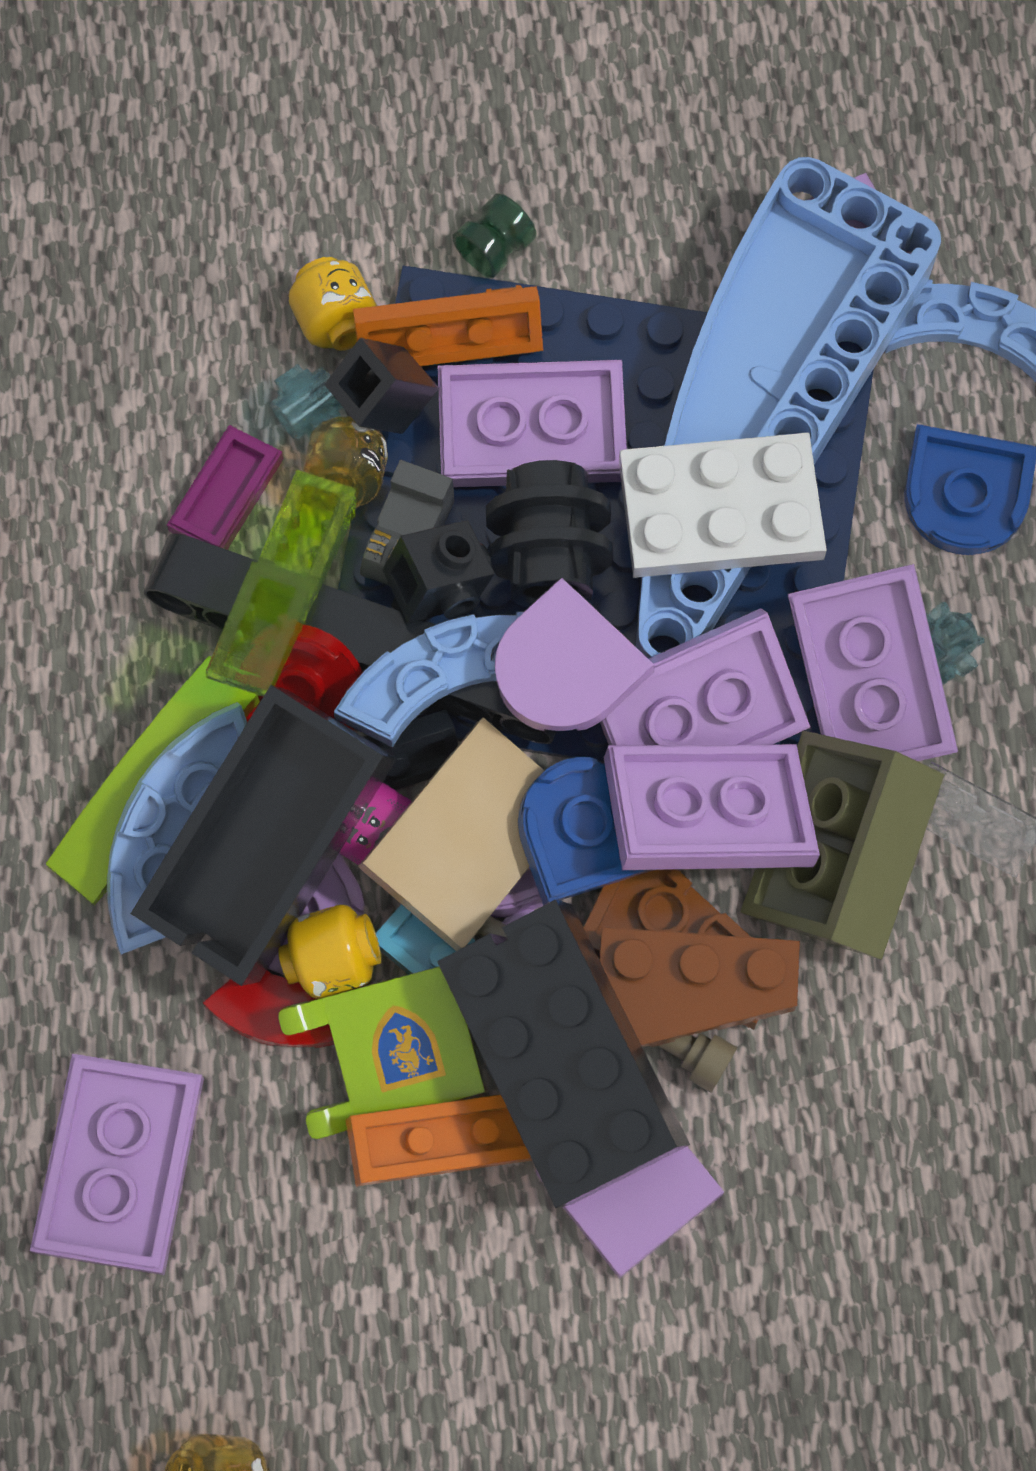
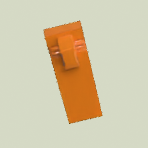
M515 285V287L495 290L490 288L486 289L485 293L353 309L357 341L359 338H365L402 346L420 366L543 351L540 299L537 286L522 288L521 285Z
M501 1095L353 1115L346 1119L356 1187L532 1161Z

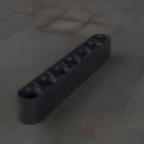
M170 534L144 590V595L151 602L165 610L253 642L265 631L279 625L304 624L319 628L340 640L355 656L363 672L387 651L391 653L402 644L423 634L424 629L436 625L425 620L408 623L403 612L182 534ZM497 681L467 686L431 704L433 707L442 710L447 709L450 713L475 722L485 718L497 730L535 743L550 744L557 732L544 729V731L534 729L516 718L503 702Z

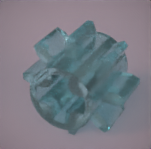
M297 364L274 380L280 390L277 391L278 397L270 402L271 409L282 427L295 440L307 434L309 438L313 436L320 443L343 427L338 419L341 416L339 410L343 407L325 387L324 384L331 375L322 367L311 373L308 368L303 371L300 365Z
M941 602L929 612V615L926 613L942 684L944 685L955 678L956 674L964 677L978 666L975 658L970 653L985 643V640L977 635L975 625L971 621L972 614L970 612L966 614L950 612L947 602Z

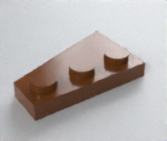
M678 869L653 870L604 886L583 927L598 957L600 955L602 927L739 937L751 936L726 913L721 914L692 888L693 883ZM758 1020L742 1025L754 1030Z
M602 927L599 960L642 1047H655L675 1042L677 1038L713 1029L722 1030L793 1012L797 1007L800 941Z

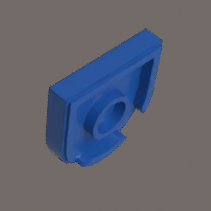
M917 424L914 431L904 490L905 507L911 523L928 542L947 552L961 555H976L999 548L1015 535L1014 532L1018 531L1026 516L1036 465V446Z
M590 757L566 759L550 766L529 786L519 808L518 831L543 906L555 899L561 901L653 871L622 870L604 763L597 762V759Z

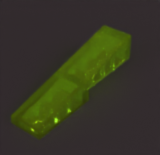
M296 470L257 563L252 561L206 669L207 679L264 697L270 685L275 686L355 516L356 488Z

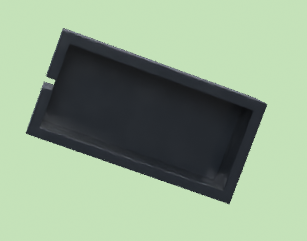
M270 685L130 914L179 946L197 944L192 951L193 955L239 985L243 986L260 982L277 955L279 947L285 942L289 926L296 917L301 916L397 758L290 690ZM205 934H207L208 936H210L211 938L214 939V940L202 941V939H203V937L205 936Z
M555 899L502 927L506 937L488 934L437 961L555 1209L572 1205L690 1145L572 904Z

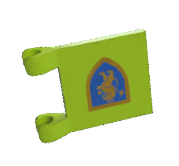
M439 966L324 998L287 1006L279 1012L278 1018L281 1030L285 1035H293L327 1024L330 1025L349 1101L312 1109L307 1113L306 1125L309 1135L313 1139H320L347 1131L346 1119L353 1115L451 1102L485 1092L467 1023Z

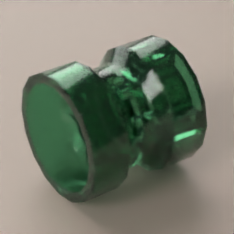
M496 193L481 207L482 215L476 221L468 220L452 234L454 245L462 258L484 277L493 279L508 265V256L513 251L524 250L537 237L535 226L527 213L511 198L500 193Z

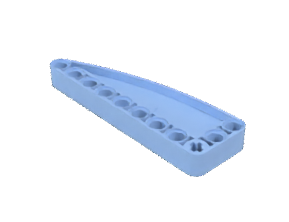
M799 157L790 161L781 170L754 215L713 298L676 400L664 446L809 433L815 465L929 280L941 244V234L936 224L925 215L818 159ZM804 192L810 194L814 199L801 200L792 194ZM857 220L863 222L867 227L857 229L850 227L845 221ZM880 294L886 296L892 303L888 305L877 304L869 299L868 296ZM850 341L858 344L863 351L850 353L839 347L838 343ZM822 389L829 392L834 399L821 402L813 399L807 391ZM751 567L642 577L636 648L649 659L660 654L649 643L655 637L669 636L682 644L713 630ZM690 585H699L709 590L713 597L705 602H694L686 598L682 590Z

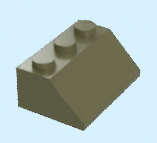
M802 731L797 750L820 856L814 867L755 868L740 913L840 948L882 960L945 774L894 750Z

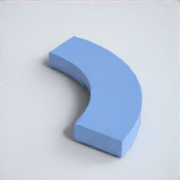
M928 280L884 351L888 353L900 347L924 342L963 343L988 350L1007 359L1036 382V309L1017 300L1019 295L993 286L971 282L970 286L932 284L933 281ZM880 294L868 296L869 299L877 304L888 305L892 303L890 299Z
M516 612V615H495L477 618L473 614L448 620L424 629L423 634L402 644L391 653L388 651L384 653L360 675L334 711L335 719L393 747L411 721L437 700L467 686L497 681L495 658L498 645L509 626L524 612Z
M238 702L212 713L192 725L172 741L152 762L126 802L114 834L107 873V902L110 922L120 954L165 938L164 935L130 913L245 728L247 720L242 706Z

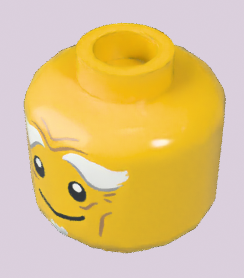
M333 257L318 258L303 266L297 273L295 282L289 291V304L304 336L311 345L323 349L334 348L339 351L352 349L357 342L353 309L377 306L358 267L353 263L337 260Z
M335 905L296 917L288 928V944L282 945L278 949L280 964L288 983L300 982L307 994L315 999L368 984L372 978L373 966L381 964L380 946L370 918L367 914L358 916L348 905Z

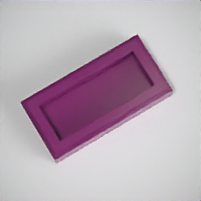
M229 425L167 523L168 531L173 534L186 535L228 550L283 461V452Z

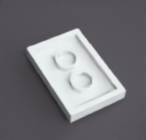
M809 433L620 450L619 466L633 578L824 560L827 550Z

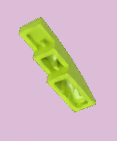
M208 656L162 708L116 765L46 862V866L95 906L107 892L110 850L117 824L131 793L152 762L172 741L192 725L218 710L238 702L242 706L245 717H247L260 703L258 694L211 656Z

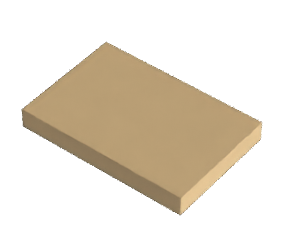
M485 718L480 719L358 867L455 951L460 950L470 942L529 868L519 837L518 814L521 801L527 789L545 770Z

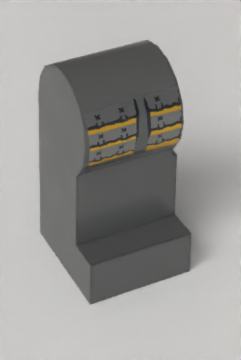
M399 460L390 481L391 490L378 517V525L373 531L365 549L360 568L361 576L388 586L390 585L382 569L400 536L444 526L455 502L453 478L403 460Z

